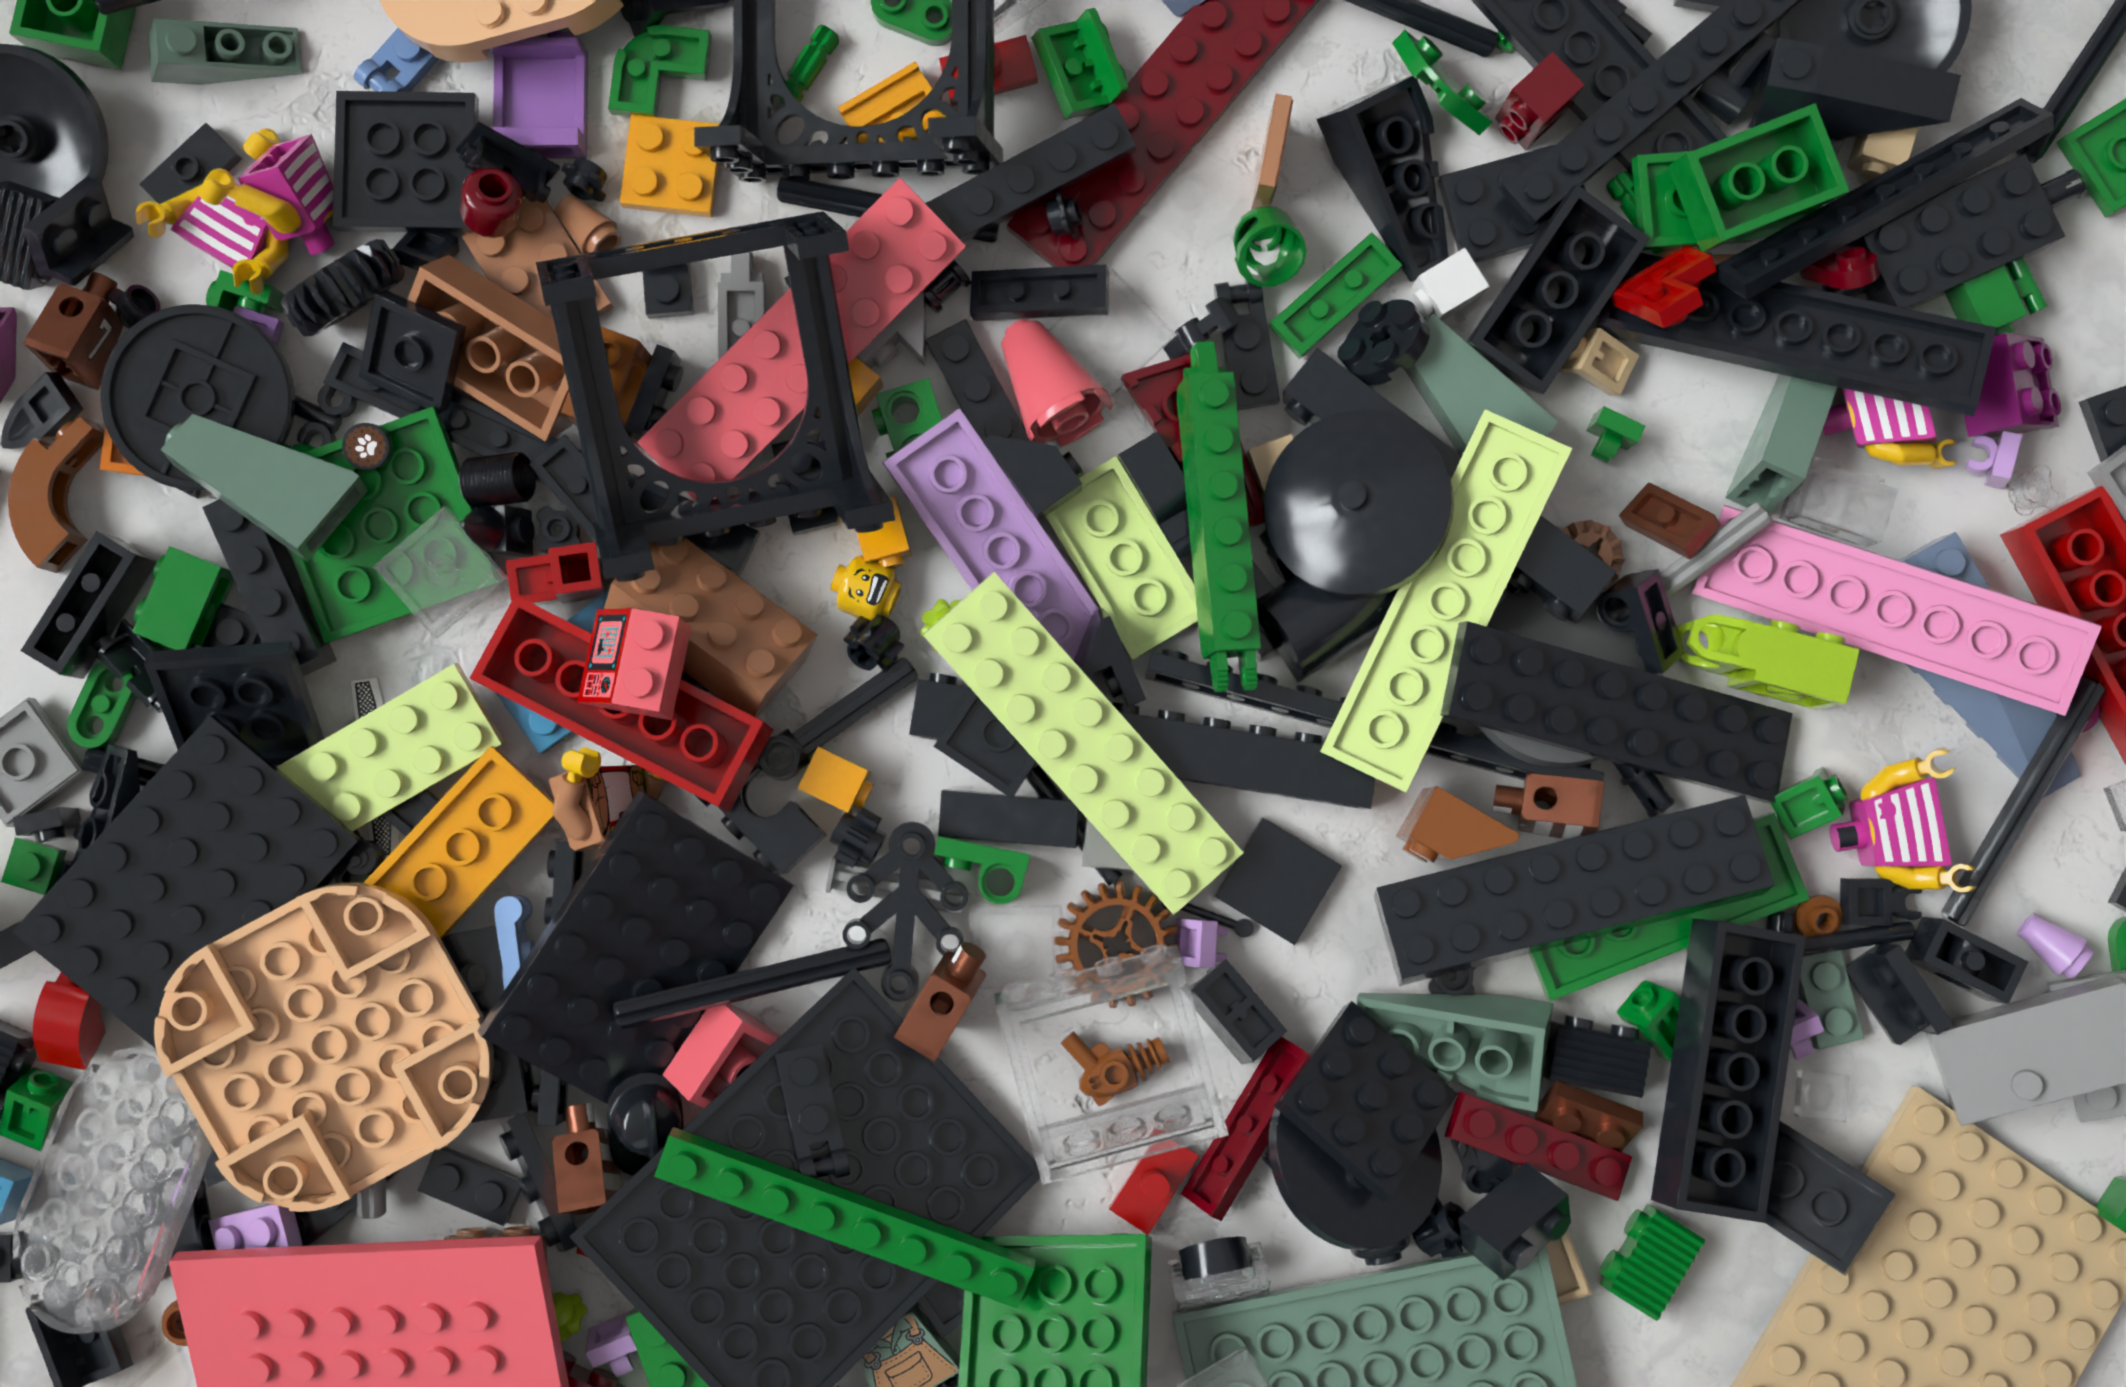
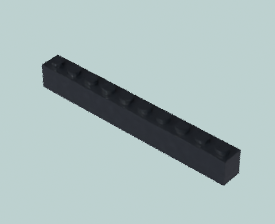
M930 673L929 681L918 679L909 735L938 740L971 691V688L956 685L958 677ZM1112 703L1179 780L1364 810L1371 809L1376 778L1320 752L1323 747V736L1295 732L1294 740L1276 737L1277 729L1250 724L1249 732L1231 730V721L1204 717L1203 725L1185 722L1186 714L1158 710L1156 718L1139 715V706L1133 705L1129 707L1124 703Z

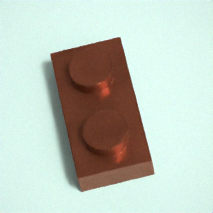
M1650 482L1643 487L1619 514L1626 527L1690 560L1721 526L1715 514Z
M1556 1081L1541 1099L1535 1116V1120L1554 1126L1559 1131L1575 1134L1619 1152L1643 1128V1112L1560 1081Z

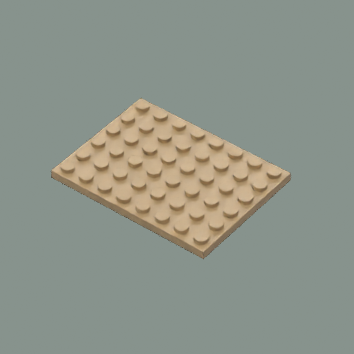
M1911 1086L1860 1172L1897 1195L1893 1204L1846 1276L1810 1253L1730 1387H2074L2126 1297V1233L2098 1215L2096 1207L1973 1123L1961 1126L1951 1108L1922 1088Z

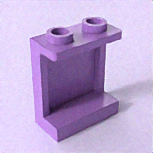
M556 31L548 33L547 37H530L490 48L494 55L493 127L490 128L546 159H587L588 51L581 39L568 32Z

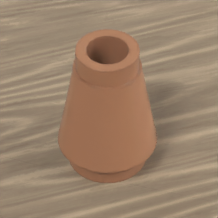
M567 195L559 201L555 208V215L560 219L583 254L618 247L621 241V234L617 231L616 222L579 200L574 195Z

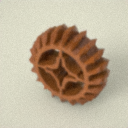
M1122 881L1116 883V895L1108 896L1105 883L1098 884V892L1101 898L1093 901L1091 894L1087 890L1082 891V899L1087 904L1085 908L1081 910L1073 902L1067 905V909L1077 916L1074 922L1065 918H1059L1058 920L1060 927L1070 930L1069 937H1054L1055 945H1068L1069 950L1067 953L1057 955L1055 957L1056 962L1063 964L1071 961L1073 965L1072 968L1062 974L1064 980H1071L1076 975L1082 978L1075 987V992L1078 995L1084 993L1089 985L1095 988L1091 995V1003L1093 1004L1099 1003L1102 992L1110 993L1108 999L1110 1008L1117 1007L1118 994L1125 993L1126 1001L1130 1007L1135 1006L1136 999L1133 991L1139 988L1146 999L1152 998L1153 993L1146 984L1153 979L1159 986L1164 987L1167 981L1157 973L1160 967L1169 971H1174L1176 968L1174 962L1164 959L1165 952L1177 953L1180 951L1178 944L1166 943L1165 936L1178 933V927L1170 925L1163 928L1160 923L1171 915L1170 910L1165 908L1154 914L1151 909L1157 904L1159 898L1152 894L1143 904L1139 901L1143 887L1139 885L1134 887L1131 897L1124 896L1125 883ZM1113 905L1124 906L1118 921L1110 929L1102 930L1084 924L1088 917L1101 908ZM1137 911L1145 916L1153 929L1155 951L1138 945L1132 939L1131 930ZM1127 921L1123 932L1128 937L1124 939V942L1130 941V948L1140 953L1119 951L1116 957H1113L1110 966L1106 967L1110 959L1106 951L1110 948L1103 947V940L1095 938L1093 935L1097 934L1104 938L1106 936L1114 938L1117 932L1121 931L1123 923ZM1078 937L1094 943L1102 951V962L1096 977L1085 968L1080 960L1077 948ZM1132 959L1149 965L1143 973L1132 980L1121 983L1110 982L1116 967L1124 960Z

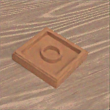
M1275 95L1267 123L1251 209L1260 206H1271L1278 185L1294 101L1291 100L1292 96Z

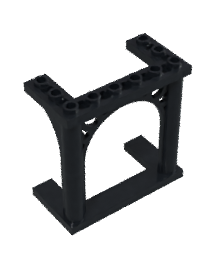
M733 0V77L728 107L718 126L694 127V146L708 155L711 161L722 165L725 171L739 176V181L747 183L765 182L766 175H783V179L788 181L810 180V174L827 173L828 178L837 180L855 178V172H872L874 177L895 178L900 176V171L917 170L918 175L934 177L944 175L945 169L962 168V173L980 175L989 170L990 167H995L1003 162V148L994 138V0H952V41L945 68L934 88L917 106L900 117L885 123L863 127L846 126L827 121L807 110L794 97L782 76L776 54L775 0ZM958 68V77L955 78L953 76ZM770 77H772V79H773V81H774V83L771 84V85H770ZM955 89L951 100L953 103L958 102L957 111L948 103L942 101L943 94L948 90ZM773 97L784 98L785 107L777 110L771 116L770 110H776ZM930 111H937L945 115L946 117L928 118L927 134L923 126L925 114ZM801 117L804 121V128L798 139L787 145L780 144L778 132L782 124L789 118ZM904 128H914L920 141H914L910 137H903L904 141L901 142L898 137L899 132ZM817 131L827 132L828 140L825 144L821 140H816L810 144L813 134ZM861 134H868L869 140L867 143H858V137ZM881 137L885 142H879V138Z
M824 211L536 262L545 306L550 305L597 516L598 522L593 523L605 579L616 578L618 582H628L642 578L645 575V571L654 570L649 543L656 542L658 546H670L684 541V536L703 533V536L706 537L720 536L730 532V527L749 523L750 527H765L774 524L777 521L776 517L794 514L796 518H809L821 514L822 508L831 506L835 508L848 530L855 529L858 533L877 531L883 528V523L895 520L892 501L870 472L864 454L830 262V254L849 251L846 230ZM783 246L807 378L805 409L795 434L786 447L773 460L758 470L742 477L723 481H699L668 472L647 458L639 450L622 423L594 298L597 297L594 280ZM817 407L819 410V417L814 416ZM819 428L817 440L819 442L824 440L825 449H822L815 443L806 441V436L811 430ZM620 445H623L628 451L624 455L621 453ZM798 453H808L814 456L821 464L820 474L812 479L798 476L791 468L790 462L792 457ZM628 465H639L644 468L645 473L640 475L632 486L629 487L627 479H633L634 477L628 470ZM783 473L791 484L775 482L776 487H771L768 485V480L774 474ZM655 481L665 482L668 485L669 492L664 504L655 510H645L640 504L644 489ZM731 486L739 488V494L727 496L726 492ZM691 491L697 495L694 503L686 500L680 506H676L680 493Z

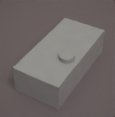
M2115 975L1950 1019L1954 1025L1939 1035L1926 1033L1950 1106L1961 1126L2126 1083V984Z

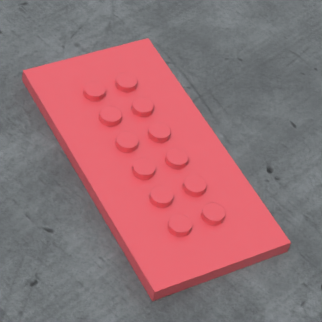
M541 1235L178 1251L168 1261L197 1387H569Z

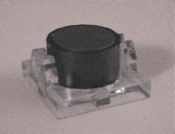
M1225 1237L1187 1246L1179 1250L1180 1261L1179 1258L1167 1261L1176 1308L1180 1312L1257 1294L1265 1295L1268 1294L1271 1279L1268 1266L1265 1263L1261 1242L1251 1243L1248 1247L1246 1237Z

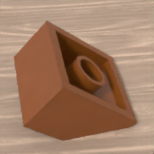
M1436 786L1422 789L1395 837L1406 842L1402 848L1403 851L1422 862L1427 863L1429 861L1434 863L1436 860H1452L1517 842L1521 834Z

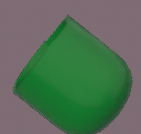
M1260 206L1244 214L1236 225L1233 236L1236 251L1235 263L1239 273L1249 283L1259 287H1275L1287 282L1299 272L1305 262L1307 250L1300 230L1287 212L1274 206ZM1273 238L1267 244V251L1274 249L1280 243L1279 254L1276 262L1265 266L1254 259L1249 246L1253 250L1261 252L1260 245L1254 242ZM1247 265L1253 268L1258 275L1252 274Z

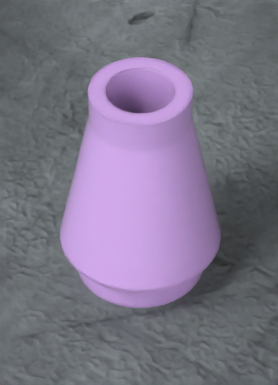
M2036 913L2031 914L2016 933L2027 942L2056 975L2062 973L2069 979L2075 977L2084 968L2094 953V950L2086 945V938L2042 919Z

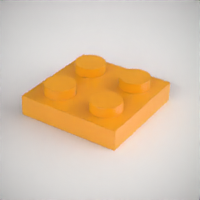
M631 114L620 195L621 206L629 209L713 218L719 163L711 161L708 155L694 146V127L718 126L719 124Z

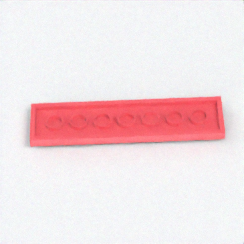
M899 178L846 231L849 251L829 255L848 365L967 248L902 178ZM791 287L637 442L663 469L678 476L699 481L734 479L805 409L807 397L806 369ZM687 491V493L696 501L697 495L694 492Z

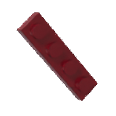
M1282 1036L1268 1048L1196 1167L1181 1195L1209 1216L1222 1221L1268 1145L1270 1122L1275 1108L1273 1105L1309 1056L1308 1052Z
M1458 1092L1444 1137L1521 1166L1527 1162L1542 1174L1615 1201H1619L1633 1157L1612 1148L1603 1147L1596 1142L1575 1134L1559 1131L1554 1126L1463 1092Z

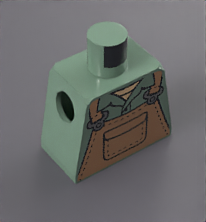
M915 1304L860 1359V1363L869 1387H936L959 1373L960 1357L947 1340L939 1336L928 1317Z

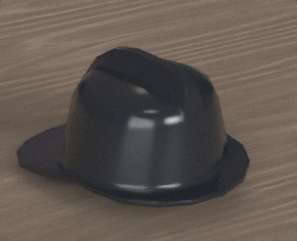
M641 1072L627 1077L614 1089L608 1100L609 1150L614 1164L622 1172L634 1176L666 1145L673 1127L680 1130L684 1128L683 1107L679 1091L664 1076L657 1073Z

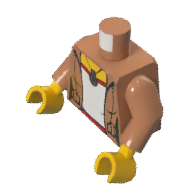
M582 747L579 752L570 750L561 759L563 768L568 772L549 778L550 787L555 799L552 812L565 831L571 849L574 851H599L638 791L642 790L658 800L667 780L638 765L600 766V753L587 747Z

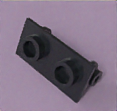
M479 121L455 150V152L460 154L459 159L465 162V168L469 170L473 169L476 171L489 167L498 168L510 173L519 182L523 197L527 198V201L531 203L538 201L543 204L547 200L551 191V187L547 186V183L560 170V166Z
M123 619L120 622L114 639L105 635L94 644L93 648L97 651L96 658L105 664L119 679L133 671L136 676L129 679L126 686L149 710L155 708L159 713H162V708L144 665L148 653L157 650L152 646L149 639L132 633L134 627L126 619Z

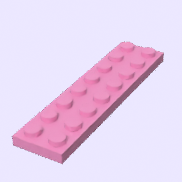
M1724 505L1718 520L1721 524L1719 529L1743 512V510ZM1774 520L1699 575L1692 594L1765 618L1798 625L1799 629L1814 634L1823 632L1845 638V644L2064 716L2070 706L2102 627L2100 624Z

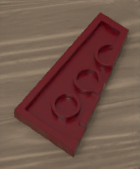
M1190 354L1125 373L1120 378L1154 432L1158 431L1183 474L1177 389L1183 380L1184 368H1191ZM1241 442L1249 528L1265 523L1264 505Z

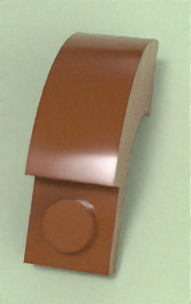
M81 416L63 425L55 436L56 441L52 445L33 438L19 457L10 481L8 509L15 538L22 551L37 568L58 573L88 541L76 528L70 517L68 493L76 474L103 446L105 430L99 424Z

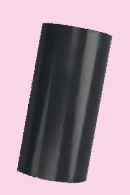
M1573 185L1466 342L1506 377L1529 390L1544 394L1650 238L1579 185Z
M1294 576L1256 599L1258 620L1296 681L1300 682L1376 635L1398 589L1368 598H1343L1318 591Z

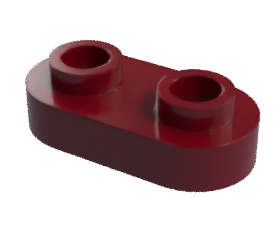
M1849 246L1842 247L1800 271V276L1805 280L1838 289L1863 287L1874 282L1880 275L1876 254L1866 251L1862 247Z

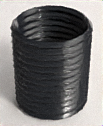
M522 452L467 458L460 467L458 477L462 497L473 508L528 502L532 499L536 489V475L533 468L529 465L531 463L530 459Z

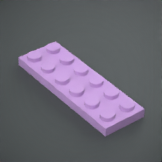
M959 408L884 460L882 464L971 591L992 572H995L1074 661L1092 614L1098 610V607Z

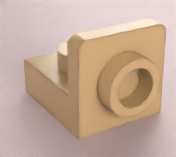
M1592 328L1587 330L1559 372L1562 374H1578L1607 395L1620 396L1639 355L1603 329Z

